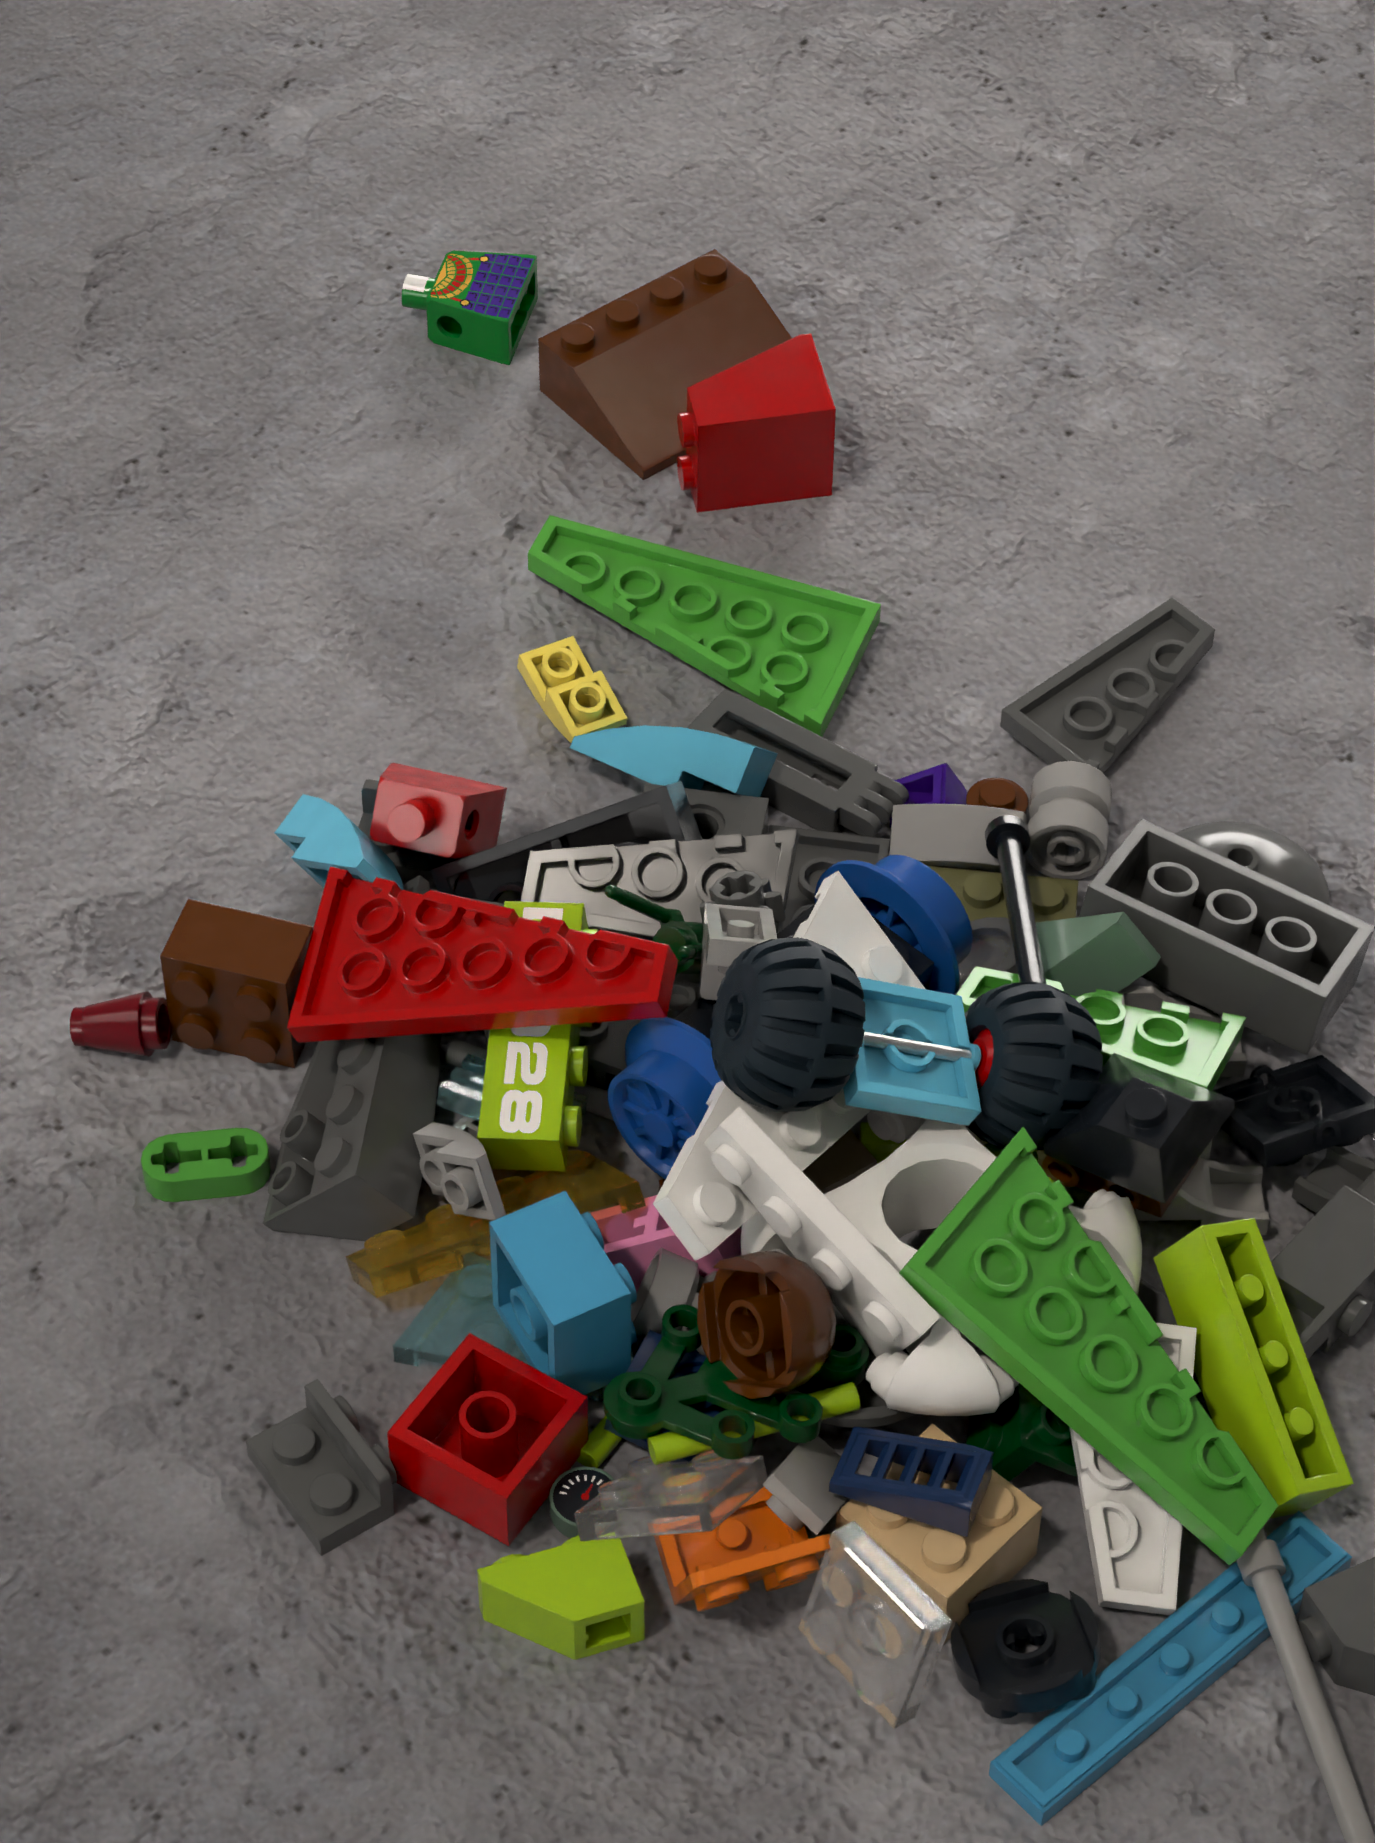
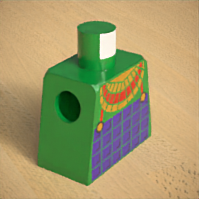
M453 250L446 253L436 278L407 274L402 288V306L427 311L428 338L434 344L497 363L510 365L538 299L537 256Z

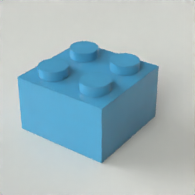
M563 1191L489 1222L493 1306L529 1365L583 1395L608 1385L612 1379L626 1373L631 1364V1345L637 1342L636 1330L631 1320V1304L637 1301V1293L633 1280L622 1263L613 1265L606 1255L603 1237L593 1216L589 1212L580 1214L567 1192Z

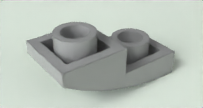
M893 805L889 855L908 856L927 866L1001 873L999 860L994 858L987 849L985 840L986 828L992 820L999 816H1017L1026 824L1027 816L1022 811L978 805Z
M435 1122L413 1133L421 1157L419 1162L420 1170L425 1181L430 1186L432 1194L445 1196L452 1206L454 1214L487 1220H496L506 1215L486 1151L477 1138L459 1128Z
M819 1436L812 1441L799 1443L762 1484L773 1494L766 1501L768 1507L794 1531L799 1532L806 1525L817 1535L848 1499L847 1497L829 1492V1483L841 1456Z

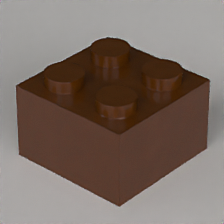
M188 899L160 955L172 1041L185 1043L196 1049H212L247 1057L257 1063H273L295 1068L306 1042L298 1043L287 1029L310 943L313 931L312 926Z

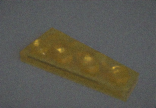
M568 1151L566 1172L538 1171L524 1178L513 1176L496 1181L506 1215L563 1191L567 1192L580 1214L616 1202L619 1203L622 1213L646 1206L639 1182L636 1179L586 1151ZM450 1204L439 1206L426 1214L425 1222L404 1231L388 1230L378 1233L365 1241L363 1249L345 1256L353 1281L378 1298L460 1270L465 1263L462 1256L464 1254L473 1252L478 1256H491L489 1222L493 1220L454 1214Z

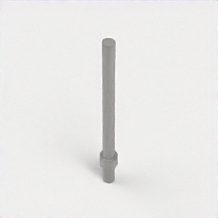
M1262 1528L1244 1554L1236 1560L1245 1585L1254 1587L1345 1843H1375L1373 1828L1281 1578L1286 1572L1277 1543L1274 1540L1267 1539Z

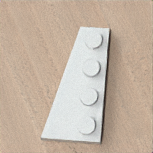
M740 1106L722 1121L704 1141L705 1146L711 1152V1160L716 1169L724 1178L737 1185L793 1255L798 1260L806 1262L821 1277L834 1306L851 1327L861 1334L876 1358L885 1352L893 1354L897 1351H903L920 1338L941 1317Z
M1156 1323L1163 1333V1336L1158 1341L1177 1370L1180 1372L1186 1368L1193 1378L1197 1328ZM1069 1427L1099 1606L1162 1615L1173 1614L1176 1611L1182 1524Z

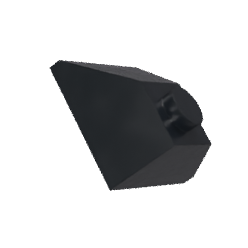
M1113 1053L1102 1067V1073L1099 1076L1100 1087L1091 1100L1085 1101L1082 1104L1080 1113L1062 1129L1054 1130L1051 1137L1043 1145L1044 1154L1165 1204L1234 1110V1100Z

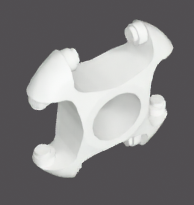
M872 1110L868 1113L867 1120L870 1128L882 1140L890 1139L896 1143H901L906 1139L907 1141L885 1160L848 1183L824 1195L878 1252L900 1272L917 1250L898 1238L912 1231L937 1228L995 1160L996 1156L983 1146L988 1142L981 1140L965 1125ZM1100 1189L1089 1198L1083 1209L1069 1206L1068 1208L1089 1239L1101 1241L1137 1295L1141 1278L1142 1243L1134 1208L1129 1197H1120L1113 1191L1107 1192L1104 1189ZM759 1211L742 1225L741 1255L759 1251H778L796 1258ZM939 1314L941 1317L920 1338L906 1348L910 1355L903 1351H897L893 1354L885 1352L872 1362L866 1373V1380L871 1383V1389L885 1400L887 1408L934 1416H970L994 1413L1001 1403L1013 1395L1015 1387L1019 1384L1018 1381L987 1354L979 1356L974 1350L976 1345L941 1314Z

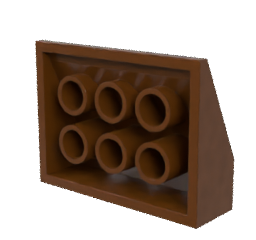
M714 249L539 338L540 391L642 480H645L677 463L678 456L686 455V448H682L679 439L677 416L678 413L687 412V387L790 340L792 337L752 279Z

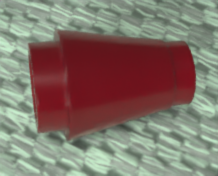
M146 991L87 1005L86 1007H75L70 1016L72 1042L75 1046H87L89 1048L150 1057L155 1050L167 1049L170 1043L171 1029L167 1001L164 997L153 998Z

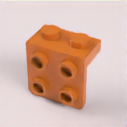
M764 1486L657 1516L650 1521L674 1605L694 1600L697 1612L738 1600V1595L751 1590L749 1584L763 1580L766 1592L807 1580V1575L821 1570L818 1560L834 1549L830 1534L809 1539L805 1525L799 1532L794 1531L768 1507L766 1501L773 1494Z

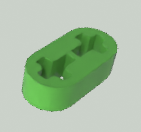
M228 1128L160 1136L148 1143L141 1157L146 1190L154 1198L165 1202L242 1196L254 1193L265 1185L271 1171L269 1148L266 1139L258 1132L249 1128ZM246 1156V1166L233 1167V1158ZM180 1163L178 1167L179 1172L173 1174L165 1173L167 1164Z

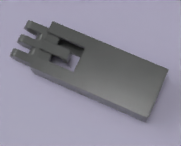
M726 688L687 727L689 729L723 735L778 753L760 797L769 798V806L815 830L839 833L846 827L861 836L874 837L881 830L882 823L885 824L892 818L893 805L905 804L909 799V792L901 783L877 772V764ZM829 785H831V786L837 788L838 790H835V789L829 787Z

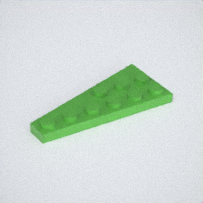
M552 515L548 517L528 551L529 571L754 703L823 737L880 622L881 604Z
M1022 1127L906 1263L899 1274L932 1308L1230 1566L1244 1554L1277 1509L1278 1504L1229 1431H1221L1216 1428L1196 1398V1395L1201 1391L1186 1368L1180 1372L1177 1370L1158 1341L1163 1336V1333L1101 1241L1090 1240L1068 1208L1074 1201L1060 1180L1053 1183L1050 1181L1032 1154L1037 1146L1025 1128Z

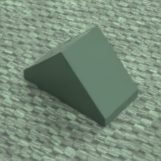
M1125 912L1036 922L1045 978L1060 982L1064 992L1069 995L1080 996L1085 993L1096 992V989L1118 993L1154 968L1161 958L1159 953Z

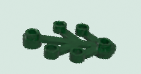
M685 1304L672 1306L665 1311L662 1318L661 1340L642 1370L618 1375L609 1382L604 1391V1413L611 1422L612 1427L619 1434L631 1439H648V1437L655 1436L663 1428H666L710 1446L715 1454L729 1460L741 1459L751 1452L755 1433L753 1420L779 1430L784 1438L796 1443L812 1441L818 1436L821 1429L823 1408L815 1397L805 1393H794L788 1395L783 1400L774 1396L749 1399L731 1391L723 1382L738 1378L721 1360L710 1363L706 1357L697 1373L671 1379L685 1353L695 1351L702 1344L697 1324L698 1309ZM842 1324L836 1325L835 1343L830 1356L822 1368L813 1376L818 1383L826 1388L853 1382L855 1386H858L866 1376L869 1348L866 1341L855 1328ZM684 1326L692 1330L679 1331L676 1330L675 1327ZM707 1401L727 1410L718 1413L713 1418L688 1405ZM802 1415L809 1418V1420L798 1421L791 1418V1416ZM732 1431L737 1432L742 1436L737 1438H731L725 1436L722 1433Z

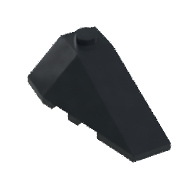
M682 781L642 793L431 869L430 871L439 892L504 904L505 901H521L530 851L610 844L620 847L649 844V841L676 839L677 842L702 840Z

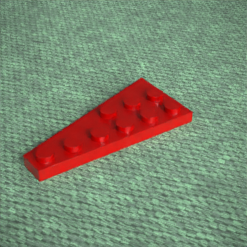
M330 866L287 1029L298 1043L666 1018L678 959L667 944L602 929L595 934L569 929L563 920L543 916L540 922L519 917L515 910L434 890H430L425 894L400 889L395 881L378 877L375 878L373 883L353 878L348 870Z

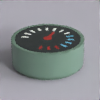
M576 1467L564 1472L554 1481L550 1489L551 1520L556 1529L569 1538L582 1534L596 1536L612 1531L621 1515V1492L617 1482L610 1474L595 1467Z

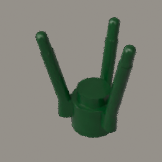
M608 885L605 888V895L608 898L660 922L661 928L657 931L652 941L670 946L678 959L676 975L701 973L703 923L685 922L681 911L666 909L615 885Z

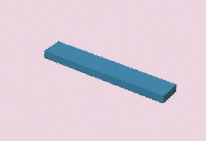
M1300 1511L1296 1512L1267 1536V1539L1274 1540L1277 1543L1286 1572L1281 1578L1295 1615L1300 1610L1304 1588L1350 1568L1352 1556ZM1237 1561L1096 1676L1094 1690L1088 1696L1078 1700H1070L1056 1708L990 1762L989 1776L1039 1825L1045 1824L1271 1635L1254 1587L1245 1585Z

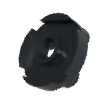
M1021 1579L992 1586L979 1593L968 1603L969 1614L961 1621L960 1626H958L956 1621L951 1632L953 1662L960 1683L969 1694L981 1701V1706L985 1713L995 1718L1006 1719L1014 1717L1019 1713L1046 1711L1061 1706L1070 1700L1082 1699L1094 1690L1096 1685L1095 1672L1101 1659L1099 1630L1092 1609L1082 1597L1069 1590L1070 1599L1061 1594L1049 1592L1048 1582ZM1029 1638L1033 1646H1041L1037 1650L1028 1653L1014 1652L1016 1651L1015 1641Z

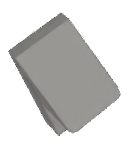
M705 903L700 994L702 998L717 1000L718 996L716 994L727 969L744 950L767 940L777 939L772 909Z

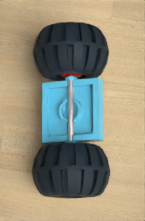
M779 938L754 945L744 950L734 959L721 981L716 994L718 996L717 1001L713 1006L710 1044L714 1066L720 1079L742 1100L766 1111L776 1113L805 1111L831 1100L843 1089L847 1106L965 1125L981 1140L1002 1149L1024 1127L1037 1146L1035 1150H1044L1043 1145L1051 1137L1054 1130L1062 1129L1080 1113L1082 1104L1085 1101L1091 1100L1100 1087L1099 1076L1102 1073L1103 1055L1100 1053L1102 1042L1094 1019L1088 1010L1068 993L1039 982L1011 983L992 989L978 997L969 1006L968 1011L964 1013L962 996L857 977L855 971L833 950L804 938Z

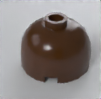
M759 1251L720 1260L713 1267L719 1269L716 1272L714 1281L703 1283L698 1295L697 1324L702 1347L709 1362L714 1363L721 1360L738 1378L723 1382L731 1391L749 1399L780 1394L805 1384L826 1363L835 1343V1311L832 1298L821 1277L806 1262L778 1251Z

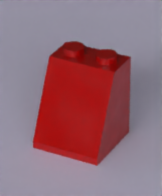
M811 333L798 335L687 387V412L678 413L677 416L679 439L682 448H686V455L677 457V470L681 490H691L697 513L832 495L836 408Z

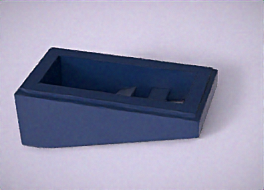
M854 1426L830 1480L829 1492L968 1537L991 1480L994 1452L962 1443ZM865 1453L878 1457L871 1476L856 1474ZM892 1463L905 1466L899 1481L886 1479ZM919 1471L931 1475L927 1485L914 1483ZM946 1480L957 1483L955 1490L945 1489L943 1485Z

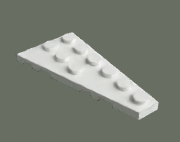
M837 871L825 878L815 895L818 901L809 918L799 925L793 938L808 939L833 950L855 971L857 977L925 989L840 872ZM723 1081L716 1083L706 1102L709 1108L693 1136L687 1138L653 1205L696 1261L710 1254L758 1211L737 1185L732 1184L720 1174L711 1160V1152L704 1144V1141L718 1125L737 1107L740 1106L801 1171L805 1170L868 1114L871 1109L847 1106L844 1090L842 1089L831 1100L808 1110L776 1113L766 1111L742 1100Z

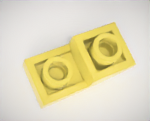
M574 636L519 654L517 668L527 686L553 725L570 743H572L574 736L626 725L627 716L603 672L600 670L593 673Z

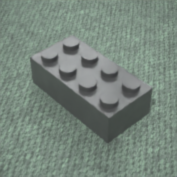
M1143 819L1138 822L1089 884L1079 916L1125 912L1161 956L1157 965L1141 977L1163 989L1170 990L1202 1005L1222 1016L1223 1012L1245 1016L1244 1026L1305 1055L1308 1054L1355 985L1375 926Z

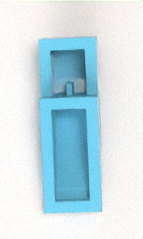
M647 725L611 728L574 736L570 748L651 784L665 786L682 781L684 788L701 790L706 780L736 794L754 797L761 796L778 754L719 734L683 727Z
M303 794L275 831V834L295 852L291 858L323 888L325 887L331 866L348 870L353 878L373 883L376 877L395 881L400 889L404 890L401 877L393 861L339 808L321 798Z

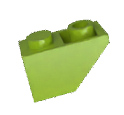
M617 1530L596 1536L592 1534L577 1535L568 1539L560 1546L529 1555H507L498 1559L490 1566L477 1569L479 1608L483 1620L573 1660L645 1640L644 1599Z

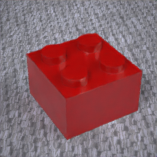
M469 1333L387 1432L389 1458L397 1474L396 1483L505 1545L510 1546L547 1499L554 1481L572 1467L580 1457L581 1449L588 1442V1397Z

